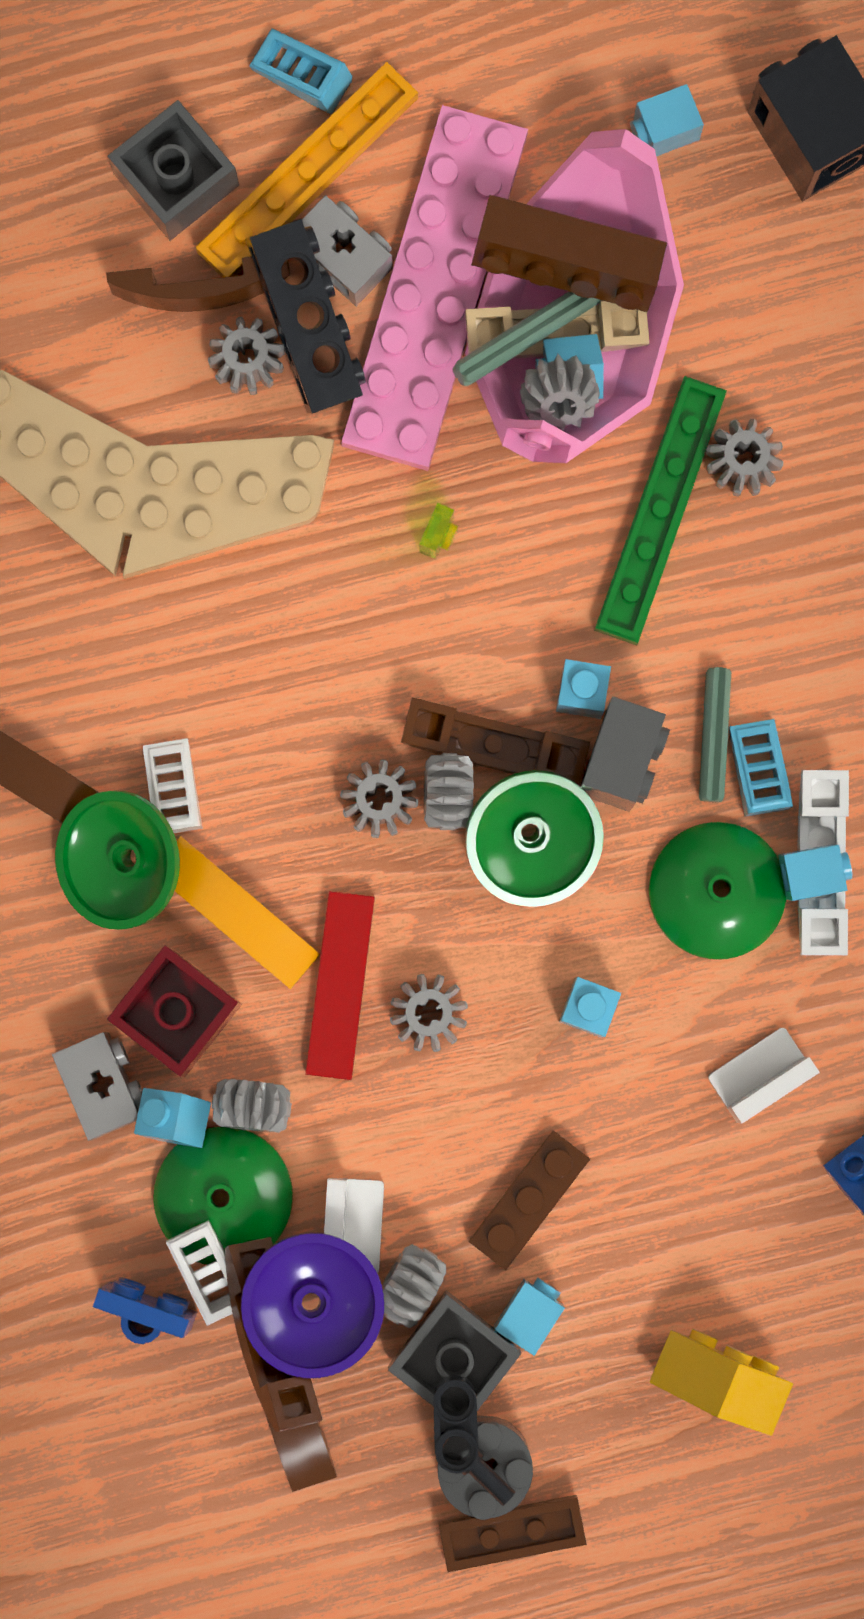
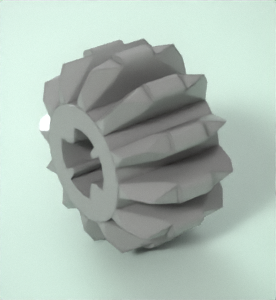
M243 317L236 318L237 330L232 331L225 324L220 326V333L225 340H210V348L216 354L208 358L210 368L219 369L215 375L216 381L219 384L231 380L230 389L232 393L238 394L243 384H247L250 395H256V382L261 381L264 386L271 388L274 382L268 372L275 374L283 372V363L277 360V358L285 355L283 344L274 343L278 337L277 331L274 328L262 332L263 322L258 318L252 322L250 328H246ZM245 349H251L254 351L255 360L252 361L248 357L249 363H240L238 353L242 352L245 355Z
M557 353L555 360L549 363L539 358L537 369L526 370L525 382L521 384L520 396L529 420H544L563 431L565 426L570 424L580 428L582 418L594 417L595 404L599 403L598 397L600 396L598 383H596L594 371L590 365L582 364L576 355L567 361H563Z
M755 419L749 420L746 430L742 429L738 420H732L729 424L730 433L718 429L714 434L718 444L708 445L706 455L716 459L708 464V473H723L716 483V486L720 489L724 488L729 481L734 483L733 496L739 497L744 485H747L752 496L759 494L760 482L771 487L776 480L771 471H780L784 464L780 458L774 456L781 452L783 448L782 443L776 441L767 442L773 433V429L767 427L761 434L755 432L757 427ZM747 451L753 455L751 462L746 461L742 465L737 462L738 454L743 455Z
M443 753L441 755H431L426 761L423 800L424 821L428 827L440 828V830H455L467 827V822L473 810L474 770L469 756L457 755V753Z
M380 760L379 774H373L370 764L364 762L361 764L362 771L366 777L363 781L353 773H349L347 776L348 782L356 787L357 791H341V799L357 802L343 809L344 817L349 818L361 813V816L354 824V829L360 832L370 821L372 822V838H379L380 824L385 823L389 834L395 836L398 834L397 826L393 821L396 817L406 825H410L412 822L411 816L403 811L402 807H418V799L402 796L416 789V783L414 780H410L400 785L398 784L405 773V769L402 766L397 767L392 775L388 776L387 760ZM377 788L386 789V797L393 796L392 802L384 803L382 810L373 809V802L367 803L366 801L368 795L373 796L376 794Z
M420 974L417 976V982L421 991L415 993L412 987L407 982H404L400 987L410 997L409 1001L406 1002L399 998H392L391 1005L396 1008L406 1009V1014L395 1015L390 1018V1022L392 1025L408 1022L409 1027L401 1031L398 1038L403 1042L415 1031L418 1036L414 1043V1050L421 1051L424 1038L427 1036L431 1037L432 1050L438 1052L441 1050L437 1037L438 1034L443 1033L451 1044L457 1041L455 1034L447 1028L449 1024L458 1028L466 1027L467 1021L452 1017V1012L463 1011L468 1008L466 1001L450 1004L449 999L454 997L460 990L456 984L451 986L445 994L439 992L444 983L442 975L436 976L433 989H427L426 977L424 974ZM428 1000H433L439 1004L436 1010L442 1009V1018L440 1021L432 1020L430 1026H424L418 1022L422 1019V1016H415L416 1008L418 1005L426 1006Z
M224 1079L217 1083L216 1092L213 1094V1121L221 1127L279 1133L286 1129L288 1117L291 1114L290 1091L285 1086L274 1083Z
M413 1244L405 1247L394 1265H392L382 1284L384 1316L397 1325L400 1323L408 1328L417 1325L418 1321L422 1319L424 1313L430 1307L432 1300L444 1281L446 1264L425 1248L421 1249Z

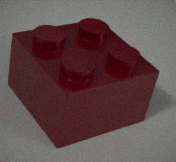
M164 945L107 1020L179 1077H186L238 1011L242 1003L173 949Z

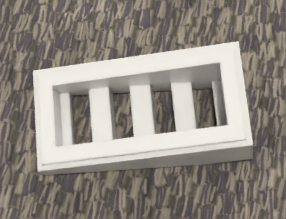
M185 738L144 745L143 752L150 802L163 815V810L188 806L189 814L166 818L174 833L203 829L189 739ZM176 753L181 754V762L156 766L155 757ZM183 771L184 779L162 783L158 781V775ZM184 788L186 790L185 797L161 800L160 792Z
M209 1220L166 1240V1244L206 1325L208 1326L233 1314L229 1293L212 1302L207 1297V1295L228 1286L225 1250ZM204 1237L206 1238L208 1246L185 1256L182 1250L183 1247ZM214 1254L217 1261L193 1271L190 1264ZM219 1270L222 1271L224 1277L203 1287L201 1286L200 1279Z

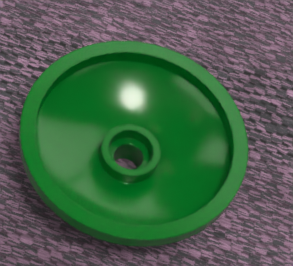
M539 770L516 773L491 786L474 806L467 822L465 833L467 858L479 882L499 899L525 907L553 904L569 897L580 889L596 869L601 857L604 841L602 820L590 796L571 779L554 772ZM528 824L536 825V832L532 836L525 837L522 835L524 826Z
M119 790L105 791L91 795L79 802L65 818L58 834L55 849L56 871L64 895L81 916L103 928L122 930L146 924L164 910L177 886L180 857L174 832L165 816L154 804L131 792ZM132 850L136 855L135 864L132 862L130 857Z
M710 822L684 830L662 849L650 874L649 902L657 925L673 944L683 951L700 958L713 960L730 959L756 949L774 932L785 909L786 894L777 855L760 836L736 824ZM723 880L728 884L729 893L726 897H718L714 894L713 884L715 881Z
M213 1127L206 1129L202 1148L177 1144L166 1156L158 1171L154 1185V1209L158 1224L167 1239H171L209 1220L224 1250L229 1245L271 1237L274 1244L283 1233L291 1214L293 1203L292 1182L285 1162L266 1140L247 1130ZM217 1189H224L229 1194V1202L224 1207L215 1205L212 1200V1195ZM204 1237L183 1247L182 1250L185 1256L209 1244ZM211 1254L197 1262L209 1265L217 1260L214 1254Z

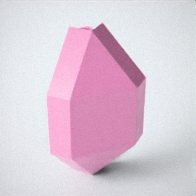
M626 129L591 132L530 199L527 205L667 242L658 285L647 313L650 344L636 348L601 352L604 363L603 399H599V403L595 404L594 417L582 418L580 428L570 424L565 426L562 431L557 426H553L544 420H529V417L526 415L525 406L522 404L520 396L521 384L525 382L526 370L535 369V359L543 357L512 358L477 380V385L502 446L532 462H569L648 407L654 394L684 283L655 149ZM488 272L478 308L511 307V310L541 309L569 291L550 286H538L521 278ZM468 344L466 347L465 355H468Z

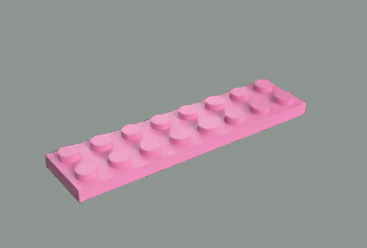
M442 105L363 368L366 383L360 385L363 395L354 398L341 442L342 447L429 471L456 379L453 367L458 360L462 359L467 342L465 310L477 308L487 274L484 268L472 266L471 264L489 195L509 199L527 139L528 129Z

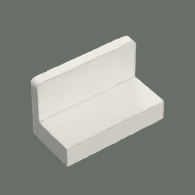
M779 1028L709 1074L708 1080L736 1123L742 1124L820 1072L810 1057L803 1056L785 1028Z
M328 1178L324 1234L339 1237L354 1245L368 1258L378 1273L384 1183L379 1180Z

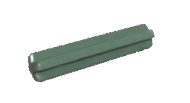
M723 667L709 668L706 672L699 799L712 803L723 801L725 796L732 673L730 669Z

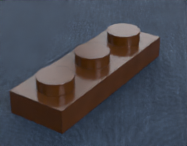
M553 1130L470 1238L469 1243L506 1271L590 1161V1158Z
M577 1495L517 1506L507 1514L486 1520L467 1516L439 1522L448 1572L587 1545Z

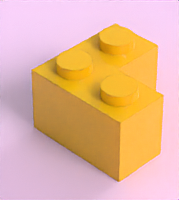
M695 1329L691 1330L689 1336L671 1330L649 1383L717 1418L772 1436L794 1384L777 1375L779 1366L754 1355L752 1357L727 1345L724 1352L715 1348L718 1342L717 1339Z

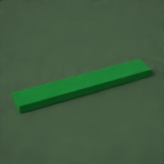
M684 376L594 631L637 646L727 390Z

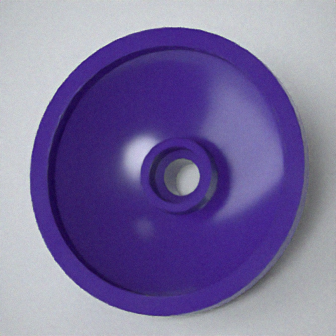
M323 1233L294 1235L271 1246L254 1263L245 1280L242 1291V1321L247 1337L254 1349L274 1368L301 1378L332 1376L357 1363L375 1342L384 1316L382 1284L368 1258L349 1242ZM314 1293L319 1296V1305L315 1309L307 1310L302 1306V1299L306 1294Z

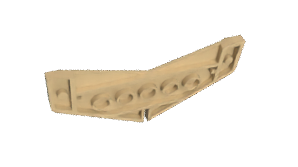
M0 370V477L115 577L125 536L131 537L123 571L124 579L309 524L315 520L320 512L335 445L333 439L305 435L146 446L23 380Z

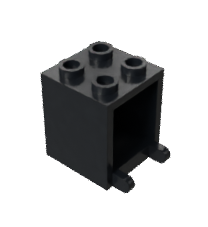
M837 35L825 42H822L821 39H816L808 43L797 53V58L785 65L782 61H777L765 68L758 75L759 79L748 108L749 116L802 202L864 167V79Z

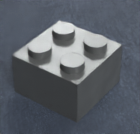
M179 100L107 156L113 174L169 241L239 186L234 165Z
M612 696L580 786L591 799L630 812L636 802L643 804L644 800L648 797L655 776L654 772L647 770L650 760L657 761L659 756L662 755L670 729L662 727L666 714Z
M446 1290L389 1363L388 1371L432 1406L434 1390L439 1381L446 1376H463L475 1388L478 1411L519 1358L521 1350ZM459 1387L447 1389L441 1397L442 1404L450 1411L462 1410L469 1401L466 1391Z

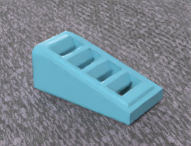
M273 28L249 65L256 73L329 114L334 112L352 82V75L345 63ZM283 47L287 51L278 66L274 68L271 65ZM297 57H300L301 60L291 76L288 75ZM313 66L317 67L308 84L304 81Z
M771 719L729 726L744 817L791 809L793 807L775 720ZM766 734L768 743L743 747L742 738ZM770 753L771 760L747 764L746 755ZM773 769L774 778L751 781L749 773ZM776 787L777 795L755 799L753 790Z

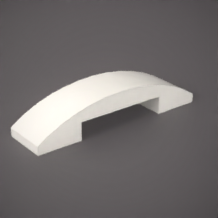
M801 770L797 851L836 844L840 847V853L846 852V817H849V770ZM845 891L798 900L800 955H848V909H845Z

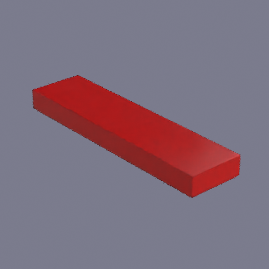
M329 891L305 1075L352 1080L375 897Z

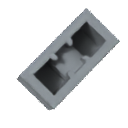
M325 195L302 219L304 228L311 226L316 235L320 252L314 254L320 272L327 270L333 286L357 307L393 269L392 255L389 253L392 248L377 232L372 231L368 234L357 224L359 221L358 216L348 205L342 201L335 204ZM339 243L341 246L346 247L351 243L352 252L349 253L343 249L337 253L336 244Z
M102 1032L52 1054L88 1141L95 1140L136 1122L143 1090L137 1080L130 1082L123 1065L129 1063V1058L119 1037L112 1040L109 1033ZM100 1072L103 1077L113 1078L114 1084L108 1087L110 1096L106 1097L103 1092L93 1091L92 1085L98 1082L96 1073Z

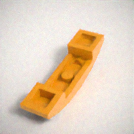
M180 836L177 840L180 870L175 892L289 989H292L320 954Z

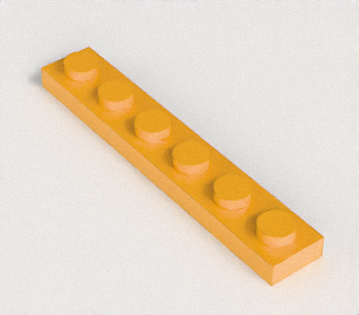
M386 62L195 247L197 253L222 278L237 276L243 270L242 258L251 257L245 239L291 223L418 100V91Z

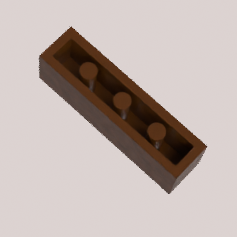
M489 195L471 265L484 268L490 273L510 275L528 280L538 286H550L573 292L579 297L595 298L617 304L624 309H636L648 313L658 285L667 242Z

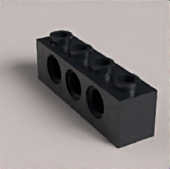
M302 219L246 238V244L306 412L313 414L362 396L363 393L360 385L366 383L365 375L358 358L350 359L345 341L351 340L350 332L343 315L335 316L329 298L335 296V290L327 270L320 272L314 254L319 253L320 248L313 228L311 226L304 228ZM289 258L298 260L304 267V277L297 285L288 284L281 274L282 265ZM305 302L314 304L320 314L319 322L311 329L302 327L297 319V311ZM321 346L329 347L335 356L333 367L324 373L315 368L312 360L315 350Z

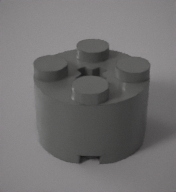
M477 1416L478 1449L484 1454L482 1459L484 1461H488L491 1458L495 1459L493 1470L516 1491L515 1494L502 1506L469 1473L465 1476L462 1473H450L441 1468L439 1463L438 1479L445 1497L456 1509L476 1519L486 1520L507 1514L522 1502L531 1485L533 1465L527 1442L513 1424L498 1417ZM459 1436L450 1437L443 1445V1452L448 1458L453 1460L463 1459L470 1451L468 1441Z

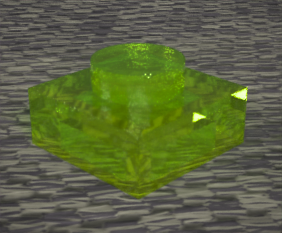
M437 503L419 543V553L436 560L441 548L449 551L459 526L453 524L454 509Z

